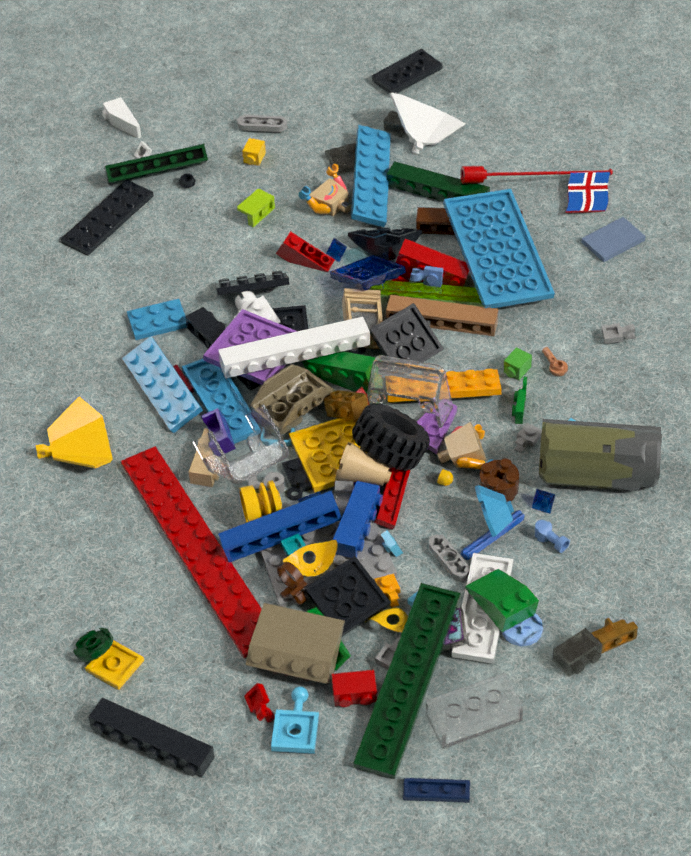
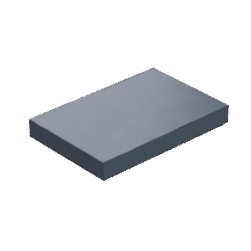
M621 217L583 237L581 243L601 261L605 262L645 241L646 236L628 220Z

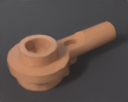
M548 347L542 349L543 354L550 362V372L555 376H563L568 371L567 363L557 360Z

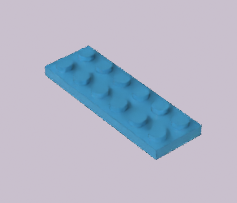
M152 336L122 358L172 433L179 430L203 411Z
M203 359L182 366V372L193 386L194 392L206 412L208 413L217 408L220 410L227 421L234 444L262 433L260 424L230 377L225 378L222 368Z

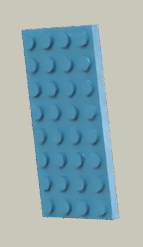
M511 189L444 199L443 205L484 308H499L554 298L555 292Z

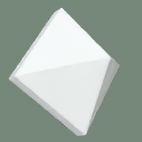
M141 141L134 156L136 158L150 156L152 149Z

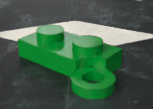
M527 376L523 378L522 389L514 392V402H517V404L512 407V416L515 417V424H523Z

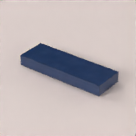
M404 778L403 800L470 803V780Z

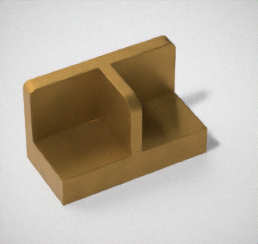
M606 618L604 627L589 633L588 638L597 651L602 654L636 639L638 627L634 621L627 624L622 619L613 623L610 618Z

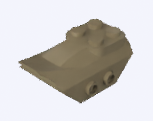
M291 364L263 383L250 406L260 424L272 433L282 435L300 424L305 414L320 405L324 398L328 397L335 390L306 368Z

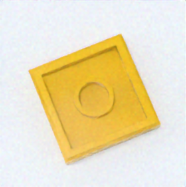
M113 640L108 651L99 658L90 661L85 667V671L119 690L144 662V657Z

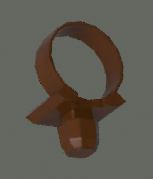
M287 561L282 563L277 568V573L287 588L280 593V597L291 598L294 603L301 605L306 601V596L301 590L307 586V583L297 567ZM286 570L292 575L295 581L287 574Z

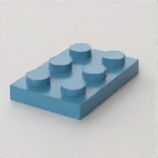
M179 299L127 311L135 340L187 328L185 313Z

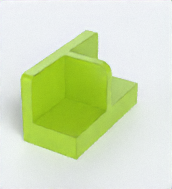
M257 189L237 206V210L247 215L248 225L254 228L275 209V199L273 195Z

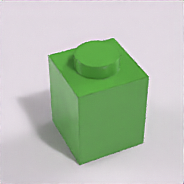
M516 347L504 360L503 373L510 378L520 380L532 366V355Z

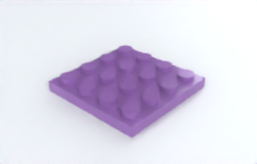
M242 309L203 355V360L221 368L219 349L298 331ZM285 365L239 376L263 385L268 378L279 373Z

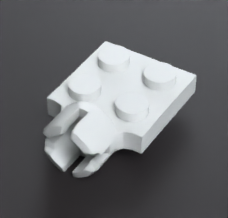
M251 291L241 292L244 299L237 295L235 305L239 312L244 309L278 324L281 322L264 296L257 299Z

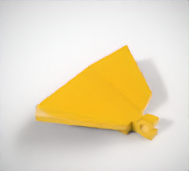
M80 396L47 429L50 446L44 444L35 445L38 459L53 456V460L95 469L113 460L103 416Z

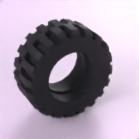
M372 403L366 406L352 429L353 439L360 446V449L368 453L370 457L377 459L378 462L398 470L408 471L415 468L430 444L427 431H424V428L416 420L411 419L407 414L400 412L396 408L393 409L391 406H384L380 403Z

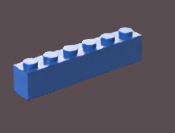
M329 491L218 533L228 562H233L280 544L281 540L298 533L301 536L338 522L342 517L334 496Z

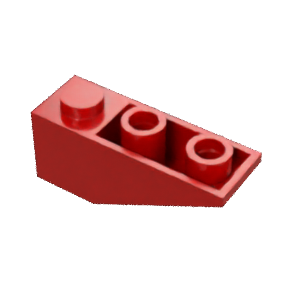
M291 231L276 252L278 256L289 263L328 272L335 261Z

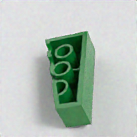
M342 351L302 361L304 368L319 379L354 392L363 387L368 397L375 399L384 386L376 357Z

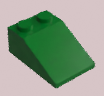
M496 569L465 586V589L502 633L536 613L539 603L536 596L526 585L500 569Z

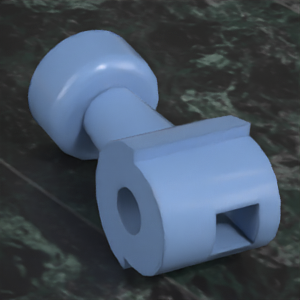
M539 520L535 523V537L537 541L552 542L555 544V549L560 553L568 548L570 540L565 536L558 537L552 531L550 521Z

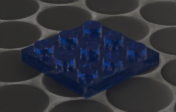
M371 255L330 271V276L338 282L346 283L360 290H369L374 285H381L389 279L398 278L399 275L406 273L403 265Z

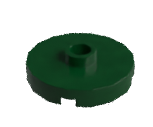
M99 628L100 631L91 630L77 641L75 645L77 648L73 652L79 661H93L108 651L114 638L108 629Z

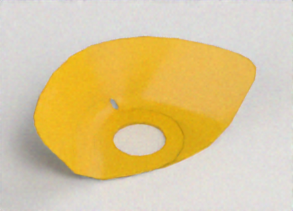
M334 539L304 546L285 558L283 562L292 563L304 576L320 575L330 567L334 560L338 546L337 540ZM306 551H312L315 554V561L311 564H307L303 560V554Z
M390 608L370 619L387 629L402 633L408 615L400 608ZM391 614H395L400 618V621L395 625L389 624L386 620Z

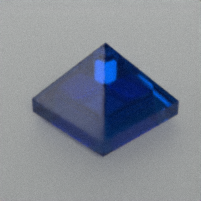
M333 238L326 254L340 262L347 246Z
M536 489L531 508L550 514L556 494Z

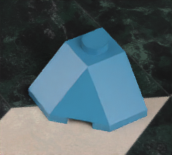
M479 485L475 486L484 518L492 537H494L513 521L512 512H515L511 501H506L503 494Z

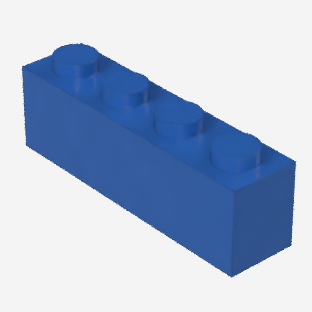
M361 481L356 482L333 540H337V555L349 558L356 556L357 558L358 553L363 551L365 536L368 537L371 528L370 523L376 518V508L382 503L383 495L380 494V486Z

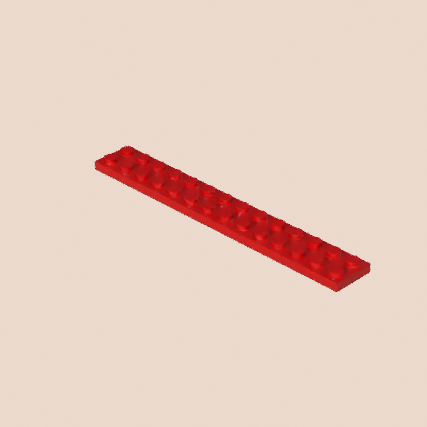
M156 446L122 460L121 465L240 654L243 658H246L262 608L232 562H228L224 550Z

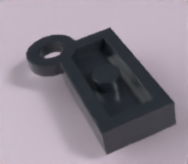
M299 457L282 462L283 470L292 487L287 491V497L293 501L299 500L303 495L302 492L313 489ZM298 492V495L293 496L291 495V493Z

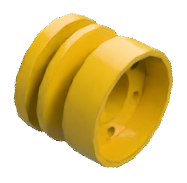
M273 480L267 481L268 490H266L263 482L259 483L258 493H256L253 485L239 488L246 523L282 509L280 494Z

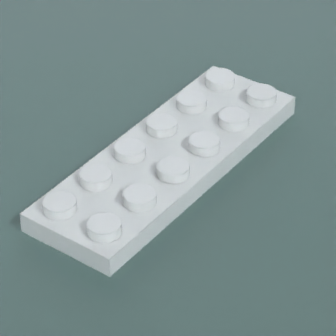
M473 553L466 585L496 569H500L511 576L513 559ZM465 589L460 612L463 639L454 642L452 657L494 664L500 629Z

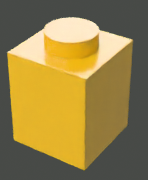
M249 138L242 150L243 163L260 166L266 154L265 141Z

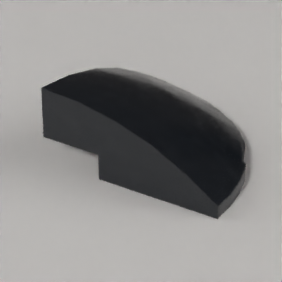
M390 227L377 228V230L367 231L362 229L348 233V237L370 255L382 260L391 261L398 257L404 240L408 239L416 242L422 234V230L413 228L391 230Z

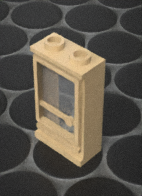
M344 288L342 298L343 320L363 317L369 330L383 322L380 290ZM370 335V345L364 347L380 349Z

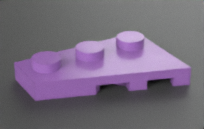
M444 398L440 399L417 421L424 428V431H427L430 438V444L427 449L437 454L457 413V406Z

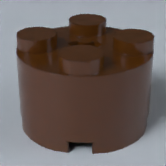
M507 458L484 463L480 470L479 486L503 494L506 501H512L519 491V471L512 464L511 460Z

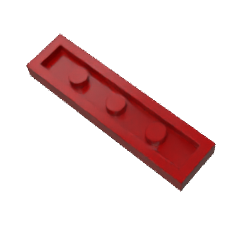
M390 467L389 472H392L389 482L385 483L382 503L378 508L374 523L393 530L397 522L410 470L404 471L403 469L398 470Z

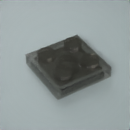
M356 143L325 150V156L330 166L332 167L333 164L338 166L337 175L354 171Z

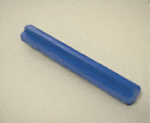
M520 510L515 511L512 514L513 521L498 535L492 537L490 530L462 549L461 556L465 560H469L472 558L473 553H479L522 522L525 517Z

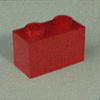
M374 670L332 674L335 706L370 705L377 701Z

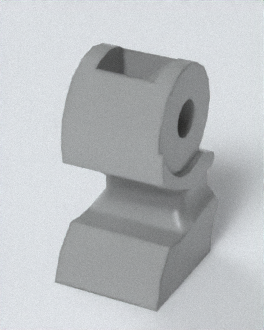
M248 472V485H253L256 493H258L259 483L261 482L257 481L256 474ZM268 472L262 481L266 490H268L267 481L273 480L279 494H282L285 489L284 476L277 472Z
M335 480V501L341 517L353 492V481Z

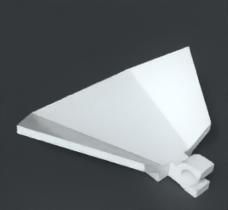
M389 94L403 128L409 136V142L413 143L412 154L418 155L419 150H422L425 145L438 144L466 124L445 112L404 95Z

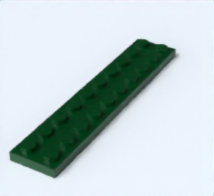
M424 583L420 584L354 759V768L392 779L396 778L458 607L461 593Z

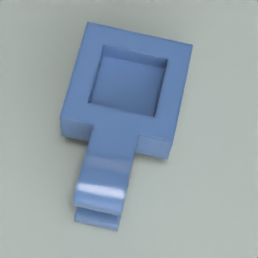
M425 266L424 270L413 268L410 280H423V285L441 287L443 268Z

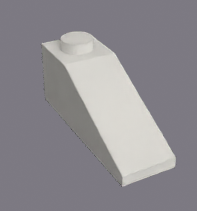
M121 97L103 103L104 110L102 114L105 120L108 119L112 126L138 139L141 138L140 125Z

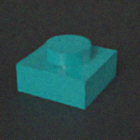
M299 533L281 540V547L287 557L306 546Z

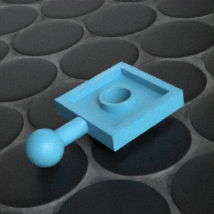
M296 687L291 693V697L295 702L294 711L276 710L271 751L315 754L319 712L302 711L303 703L308 699V691L304 687ZM297 728L300 729L301 732L297 735H293L290 733V730Z

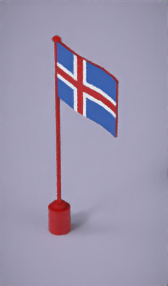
M462 166L460 179L462 184L484 183L487 176L570 174L568 206L565 213L606 211L608 205L609 175L613 174V170L487 173L483 166Z

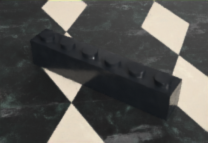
M204 307L185 316L187 329L207 349L211 347L226 329L221 321L219 322L213 313L208 312ZM236 376L250 391L261 385L242 376Z
M103 697L88 716L91 729L95 733L106 734L117 743L120 741L126 743L131 749L135 751L141 750L152 759L159 758L170 767L175 768L177 766L190 776L196 775L202 778L215 758L213 746Z

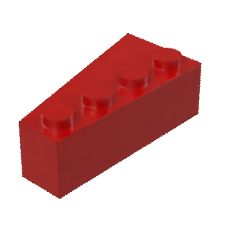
M405 239L391 276L397 275L410 279L413 268L424 270L425 266L443 268L442 286L462 290L469 274V269L466 262Z

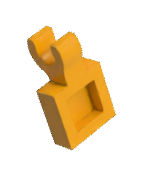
M390 574L375 578L376 584L390 600L391 608L399 606L397 599H399L400 587L395 575Z

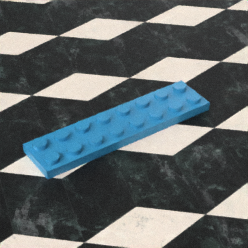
M358 125L351 219L385 227L387 223L388 180H386V174L389 171L391 133Z

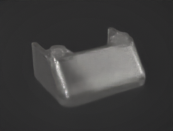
M383 355L377 356L372 363L367 390L369 405L372 403L382 404L386 399V395L418 400L422 410L426 413L435 414L438 427H443L453 405L446 372L441 366Z
M265 405L245 415L254 433L247 437V446L251 452L229 463L212 431L193 442L209 472L234 484H240L288 457V447Z

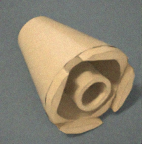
M348 442L335 479L340 481H361L383 486L384 482H389L392 472H389L387 465L378 462L377 459L370 457L368 453Z

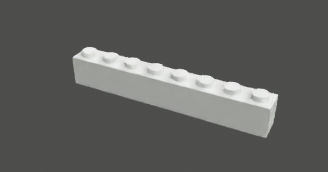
M359 317L219 349V363L225 378L368 346L370 345V331L364 318Z

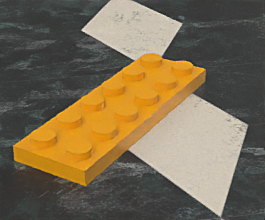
M489 368L478 371H448L447 373L430 372L428 374L412 373L410 375L385 376L388 402L502 395L498 369L493 370Z

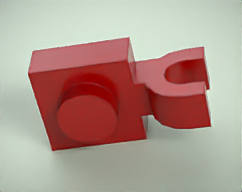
M256 683L244 695L250 712L256 714L259 721L265 718L270 723L275 719V715L266 706L270 702L264 685Z

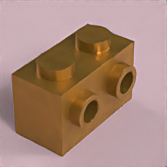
M337 390L324 398L325 409L329 417L355 421L360 417L364 408L368 406L367 396L363 393Z

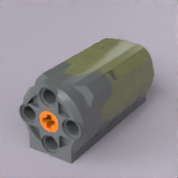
M543 419L539 476L549 485L638 491L642 486L655 487L658 484L660 475L661 427Z

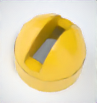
M442 469L437 483L448 486L453 482V475L450 471Z

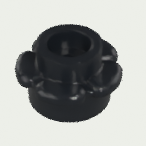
M190 173L181 175L179 184L183 188L193 187L196 182Z

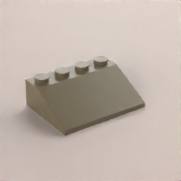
M264 603L250 642L245 665L326 684L332 683V674H334L345 621Z

